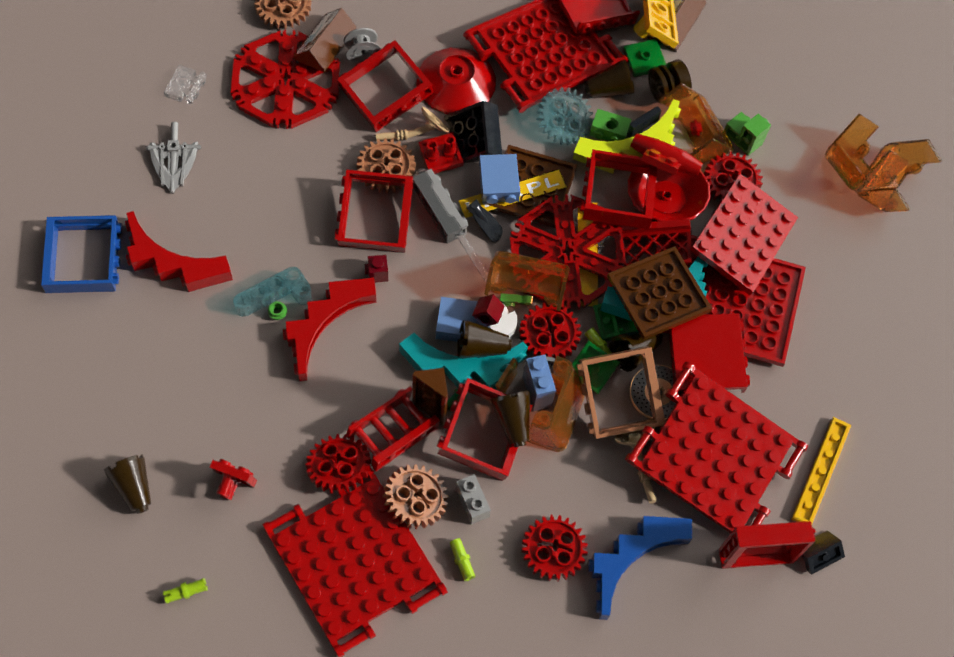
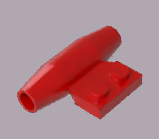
M636 133L630 145L631 148L643 155L641 161L673 175L681 172L698 176L703 166L701 161L686 151L657 138Z

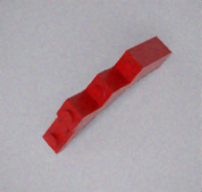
M134 211L126 213L128 220L125 221L127 231L132 233V236L129 237L131 246L127 247L129 254L126 255L128 265L133 266L134 271L153 267L155 276L159 275L161 282L180 277L182 286H187L188 292L233 280L226 255L214 258H193L168 251L156 244L144 232L137 221Z
M374 277L329 282V289H325L326 300L307 302L308 309H304L305 320L286 321V329H283V339L288 341L289 347H292L293 357H297V363H294V373L299 375L300 381H308L310 354L316 340L324 329L349 310L362 305L377 303Z

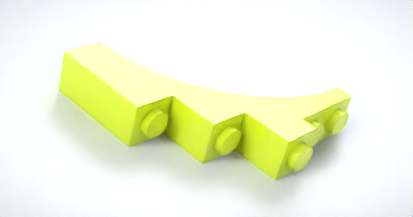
M673 99L661 119L640 134L657 138L675 146V142H673L674 135L672 134L675 124H672L674 118L678 119L681 111L678 108L680 101ZM580 137L574 150L573 159L586 164L587 157L591 158L592 149L638 157L643 155L630 147L634 137L617 141H596ZM595 166L598 169L604 170L612 174L615 171V169Z

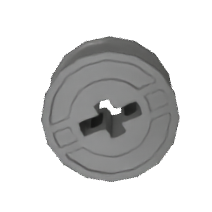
M359 28L346 34L343 43L346 48H349L346 52L347 59L353 63H360L369 58L372 53L381 50L379 45L376 44L378 39L377 33L370 28Z

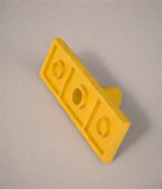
M643 0L644 15L634 26L635 33L644 39L648 36L656 37L664 45L675 48L679 42L673 0Z

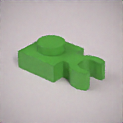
M501 293L500 301L506 307H515V304L532 305L533 296Z

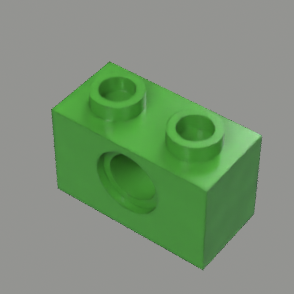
M597 109L591 126L590 136L606 141L626 139L632 119Z

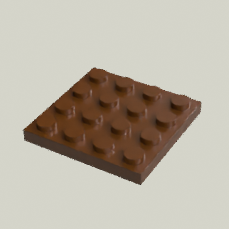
M508 145L505 154H517L519 182L559 170L566 187L549 193L544 191L545 194L536 197L530 193L523 194L520 198L521 201L507 206L496 203L487 205L497 207V209H494L495 211L521 218L551 196L553 203H555V195H558L559 201L565 200V194H569L577 164ZM525 195H530V196H532V198H529V199H526V200H523V201H522L523 196H525ZM546 211L533 220V222L555 228L554 214L551 211Z
M675 246L610 272L607 275L608 280L643 340L707 314L712 310L711 305Z

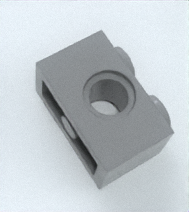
M475 474L456 481L455 490L470 524L472 525L489 518L491 509Z

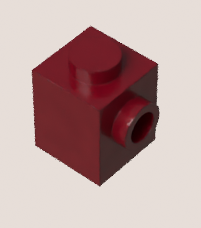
M387 255L367 256L368 263L364 264L365 275H369V278L374 277L375 283L388 282Z
M494 294L480 297L472 316L482 326L495 325L499 323L505 306Z

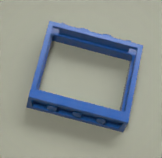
M116 215L47 217L41 281L45 293L116 291V284H119L117 267H120L118 250H121L119 234L122 233V224L118 222ZM111 229L108 280L55 281L58 231Z

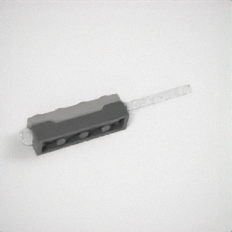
M418 169L413 177V189L446 243L458 239L488 286L493 285L494 281L464 236L467 234L468 222L464 216L461 217L457 204L451 201L448 189L443 188L439 175L435 174L432 169Z

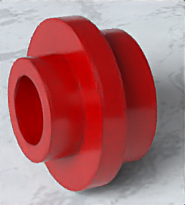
M697 119L689 122L692 136L696 135L699 137L700 133L703 132L701 122H697Z

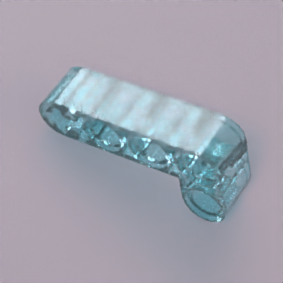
M289 267L237 294L234 297L233 303L236 313L239 316L245 317L290 293L298 304L306 305L307 302L312 300L310 284L301 270L297 267ZM291 277H297L296 280H290ZM277 285H278V286H281V287L278 288V289H274V288H273L274 286H277ZM302 291L307 292L305 295L299 294ZM259 294H263V295H264V296L261 297V298H257V297H256V296L259 295Z

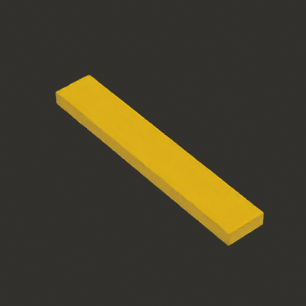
M835 417L831 419L791 520L795 522L811 521L813 523L851 428L850 424Z

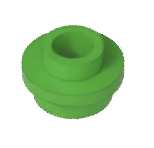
M275 301L268 307V315L273 320H281L287 314V308L282 302ZM275 310L281 311L280 313H274Z

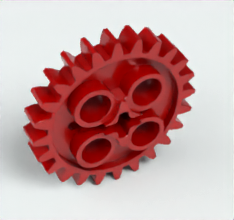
M731 151L728 156L723 152L721 157L716 155L715 159H711L705 168L704 175L710 184V195H715L713 200L719 198L721 202L739 174L747 176L749 181L761 188L763 176L759 175L761 170H755L757 164L752 165V159L745 160L746 155H743L742 158L739 157V152L733 156Z
M552 302L549 307L543 303L542 308L535 305V311L529 309L528 314H524V320H521L520 326L522 327L519 328V333H521L519 339L524 340L523 342L528 346L527 353L533 351V357L546 355L558 359L560 356L563 360H565L566 354L571 356L572 350L576 351L577 349L576 344L580 343V338L578 337H581L582 333L578 331L581 325L576 324L578 318H572L574 312L566 313L567 307L561 310L560 304L555 308ZM546 318L549 319V328H550V331H547V329H548V322H547ZM559 320L561 324H556L553 321ZM540 323L543 327H536L534 324ZM550 333L553 334V336H552V341H553V344H554L555 347H552V344H551V334H550ZM563 337L566 341H559L557 338ZM544 340L547 342V344L542 345L539 343V341Z
M337 434L335 439L328 436L329 441L321 439V445L315 443L316 450H309L311 456L306 457L307 463H305L307 475L310 477L311 483L315 482L316 488L321 486L323 492L329 488L330 494L335 489L338 490L339 494H341L342 489L349 492L350 486L357 489V482L363 484L362 477L368 478L367 472L371 471L370 464L372 462L369 450H367L365 444L362 445L360 439L355 442L354 436L348 439L346 437L347 434L343 438H340L339 434Z
M550 515V519L547 521L542 516V523L535 520V527L529 525L528 529L530 532L524 533V537L527 539L522 540V544L527 547H523L521 552L527 554L523 560H530L527 567L534 566L533 574H536L538 571L541 572V579L544 575H548V581L551 580L552 576H555L557 582H559L560 576L567 580L568 573L574 576V569L580 571L582 568L580 564H584L586 561L582 557L588 554L586 550H583L587 548L588 543L582 542L585 540L586 535L580 536L582 528L575 529L576 522L571 525L568 524V517L565 521H562L561 515L558 516L557 520H554L553 515ZM549 533L551 535V539L545 540L542 538L541 534ZM567 536L571 539V543L566 544L561 538ZM553 545H557V551H553ZM538 553H546L548 555V559H540L538 557ZM565 556L568 559V563H561L558 557Z

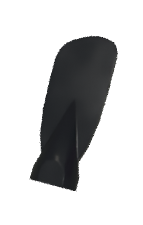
M477 199L466 207L473 214L475 221L492 242H497L503 233V228L497 220L480 206Z

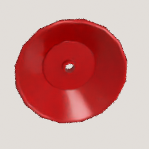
M450 47L436 51L427 57L419 68L432 83L434 91L424 101L433 109L445 114H450L481 101L489 102L496 90V75L491 64L487 60L482 62L478 53L466 48ZM417 78L416 86H419L422 83Z
M657 168L652 219L656 221L693 220L704 212L711 197L710 184L703 172L700 170L698 176L681 172L673 175ZM631 172L628 178V195L634 206L643 213L647 174Z

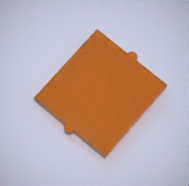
M512 358L496 384V390L502 393H506L518 374V364L515 358Z

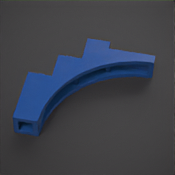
M643 516L642 520L637 524L638 535L619 534L616 541H613V553L616 554H593L592 559L588 561V571L592 572L591 578L600 579L596 581V592H599V600H596V613H599V619L608 620L616 585L622 574L632 563L644 554L657 548L690 543L692 540V519Z

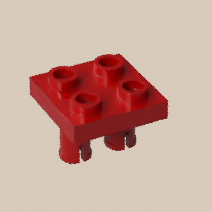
M453 133L418 142V147L427 170L432 169L436 174L464 166Z
M220 459L219 462L212 460L210 468L223 476L216 492L221 497L232 500L238 484L241 483L253 488L255 487L257 480L253 477V473L250 470L238 466V469H236L230 462Z

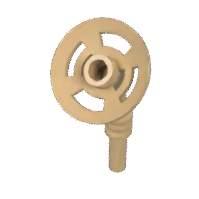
M422 107V113L427 120L425 126L409 131L405 129L404 131L400 130V132L396 130V132L376 133V141L377 139L384 140V138L387 140L397 139V141L404 138L407 140L408 138L430 132L435 128L447 133L450 130L431 111Z
M638 430L618 434L615 436V441L634 448L643 432ZM642 451L637 457L639 461L643 459ZM638 471L640 483H643L648 502L650 504L655 503L656 498L650 482L652 479Z

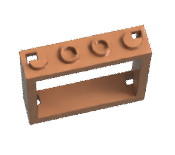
M646 346L579 360L580 364L577 365L579 377L582 376L583 384L580 387L582 395L586 396L587 401L584 404L586 415L590 417L588 430L590 434H593L594 438L598 439L643 430L646 425L651 428L664 425L665 418L652 347ZM641 355L653 419L599 429L587 365Z

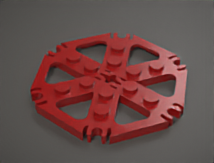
M281 30L244 45V48H241L243 56L235 55L236 59L234 58L231 82L232 99H240L236 101V106L239 110L274 128L275 122L276 128L279 129V124L285 123L286 129H288L291 122L292 129L329 113V110L332 109V105L329 102L337 103L339 96V83L337 79L340 77L339 58H335L325 71H332L331 87L327 89L322 88L308 79L325 72L301 62L296 64L297 60L293 59L294 54L297 52L298 44L304 42L308 36L298 31V36L296 37L295 30H293V34L290 36L286 35V30H283V36H281ZM273 41L278 42V63L257 53V48ZM242 67L264 77L246 86L239 84L240 69ZM286 73H287L288 79H287L286 85H285L284 78H285ZM275 94L274 111L267 114L252 106L253 103ZM294 94L316 106L299 115L294 114Z
M565 194L564 201H559L558 195H555V203H553L552 196L519 218L517 223H515V227L520 229V231L517 233L511 231L510 236L514 279L516 278V283L520 281L526 283L521 287V290L525 291V294L548 304L552 302L553 306L557 307L560 304V309H564V303H567L568 310H571L570 305L572 303H576L577 308L580 309V301L583 302L584 309L604 295L608 286L612 287L607 278L608 273L626 266L621 225L618 227L616 224L594 221L575 234L573 210L580 208L581 201L584 199L570 194L571 202L569 201L568 194ZM591 203V204H590V206L603 208V207H601V206H599V205H596V204H594V203ZM546 211L553 212L556 236L531 226V222ZM607 236H612L615 239L617 257L613 260L589 249ZM566 243H568L569 250L573 251L570 252L569 260L568 256H566V253H563L566 248ZM527 245L546 253L545 256L526 269L520 266V246ZM579 268L603 277L605 279L604 285L589 295L583 294ZM560 270L563 290L561 297L555 298L538 290V285Z

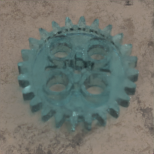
M563 87L559 91L555 88L552 93L548 92L546 97L544 96L541 99L542 102L538 104V107L541 109H538L536 113L541 116L537 118V121H542L538 127H544L545 129L542 133L548 132L547 139L554 137V143L560 140V145L565 141L567 145H570L572 142L576 144L580 137L584 138V136L589 134L590 124L594 120L589 117L594 113L588 111L592 107L591 105L586 106L585 103L588 99L582 100L583 94L576 95L577 90L571 93L570 88H567L565 92ZM555 103L560 106V109L555 107ZM572 107H575L577 112H574ZM553 120L557 121L559 126H556ZM570 123L575 126V129L571 128Z

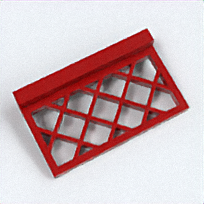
M690 219L651 222L649 230L622 226L623 240L629 239L632 242L626 249L624 248L625 254L632 258L629 263H626V266L640 261L638 259L644 253L652 256L653 254L648 249L653 244L660 248L655 253L657 254L667 250L666 248L672 242L679 247L677 249L678 252L683 250L688 254V259H683L685 264L692 265ZM679 235H687V240L682 245L675 240ZM665 236L669 240L662 246L657 240ZM642 238L650 240L645 247L638 243ZM635 245L641 249L636 256L629 252Z

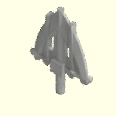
M177 122L171 123V137L168 140V145L161 142L160 145L149 143L146 146V150L150 151L157 175L161 179L162 187L166 186L170 193L174 194V191L179 186H184V180L194 164L197 150L201 149V145H198V142H194L192 145H187L186 142H183L180 145ZM168 157V169L164 166V159ZM179 157L183 158L182 165L178 168Z

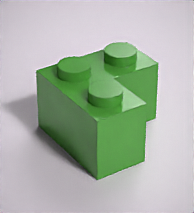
M740 112L726 124L723 133L749 156L763 145L771 124L759 113L751 119L743 112Z

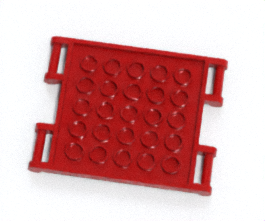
M557 0L532 1L474 26L463 33V37L469 40L482 62L493 56L505 71L509 79L503 81L500 87L503 91L507 92L516 104V109L519 113H523L527 108L586 82L589 78L621 60H626L627 63L629 61L626 55L623 56L612 42V37L609 34L600 38L594 31L575 34ZM474 35H478L488 49L484 50ZM511 86H516L525 101H521Z
M685 362L682 366L683 370L673 386L665 393L669 399L676 403L659 433H656L653 428L646 425L642 430L643 434L632 452L627 454L625 460L730 534L736 526H745L753 510L758 514L752 525H761L771 511L758 502L775 473L785 479H790L793 468L801 454L807 450L808 445L704 375L694 365ZM690 374L693 378L682 396H679L678 391ZM651 438L653 440L643 459L639 461L637 457L648 439ZM792 445L796 449L785 468H783L780 464Z
M372 467L371 471L367 472L370 481L349 493L342 489L341 494H339L340 498L312 514L305 516L300 505L297 504L287 513L271 522L267 521L262 524L338 657L344 656L346 651L366 639L374 638L376 634L369 625V622L400 603L404 602L410 613L414 614L418 611L419 607L439 595L443 596L448 593L445 585L441 582L411 531L407 528L406 523L399 524L401 518L393 519L395 513L387 512L391 506L384 505L386 500H388L383 497L386 491ZM298 516V522L277 534L274 533L273 529ZM435 584L436 588L415 601L410 599V597ZM360 627L364 628L365 631L342 645L338 644L337 641Z

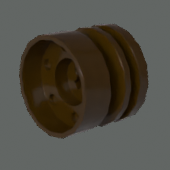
M677 59L668 62L666 65H659L649 69V87L658 103L663 104L667 101H672L674 97L680 98L691 93V76L682 60Z

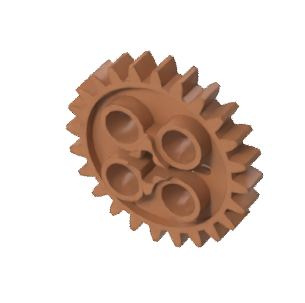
M255 0L257 15H259L260 20H264L265 25L270 22L271 28L274 25H277V29H280L281 26L287 29V25L294 28L293 24L300 25V20L305 21V16H309V11H311V0Z
M384 138V142L377 139V144L371 141L370 147L365 145L364 151H360V156L357 157L358 171L385 174L398 172L399 174L395 175L413 176L416 168L415 156L412 155L411 149L407 150V145L401 147V141L395 144L394 139H391L390 142H387L386 138ZM365 183L366 187L371 185L372 190L377 187L379 193L382 189H385L386 193L389 192V189L396 192V187L402 190V186Z
M417 464L412 469L409 465H406L404 469L400 467L397 472L394 471L391 477L388 478V484L384 487V490L387 492L383 495L388 500H386L384 505L391 506L387 512L395 513L393 519L401 518L399 524L406 521L407 528L411 524H414L415 529H418L420 524L423 528H426L428 524L432 526L435 521L438 522L441 515L443 516L446 512L444 508L448 506V503L445 501L449 498V495L444 493L447 488L441 487L444 480H437L439 474L431 475L432 469L426 472L424 465L420 470ZM412 480L416 481L419 486L413 484ZM399 493L404 494L406 498L400 497ZM426 494L432 496L433 500L429 499ZM413 507L418 508L420 513L416 512Z

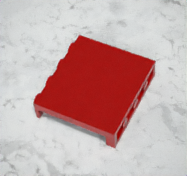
M557 0L575 34L635 24L640 14L639 10L632 11L626 0Z
M739 313L702 315L669 329L673 383L683 370V364L689 362L697 370L726 390L741 389V393L746 391L747 387L750 386V376L746 375V368L748 367V358L744 356L746 340L742 338L741 331L744 330L743 320H740ZM688 375L679 389L678 395L683 394L693 376Z

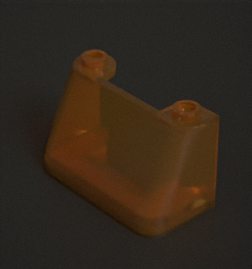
M556 356L551 374L556 388L555 394L559 395L553 413L541 410L534 415L527 442L554 452H561L568 445L585 396L582 395L580 387L583 384V380L579 377L572 363L565 358Z

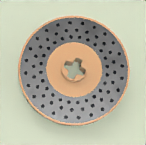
M655 365L659 391H663L661 402L664 418L667 420L676 405L675 402L665 395L667 390L671 389L674 384L672 368L665 365ZM642 368L631 381L630 399L640 414L653 419L644 368Z

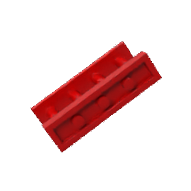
M411 386L405 390H399L392 399L359 421L354 420L348 425L346 437L350 439L357 435L373 454L371 467L375 471H378L438 429L440 423L438 417L434 415L430 419L426 418L409 399L412 393ZM403 403L418 420L419 426L415 429L410 428L394 408ZM388 414L404 432V437L399 440L395 439L380 422L379 418ZM372 424L388 442V448L379 450L363 429Z

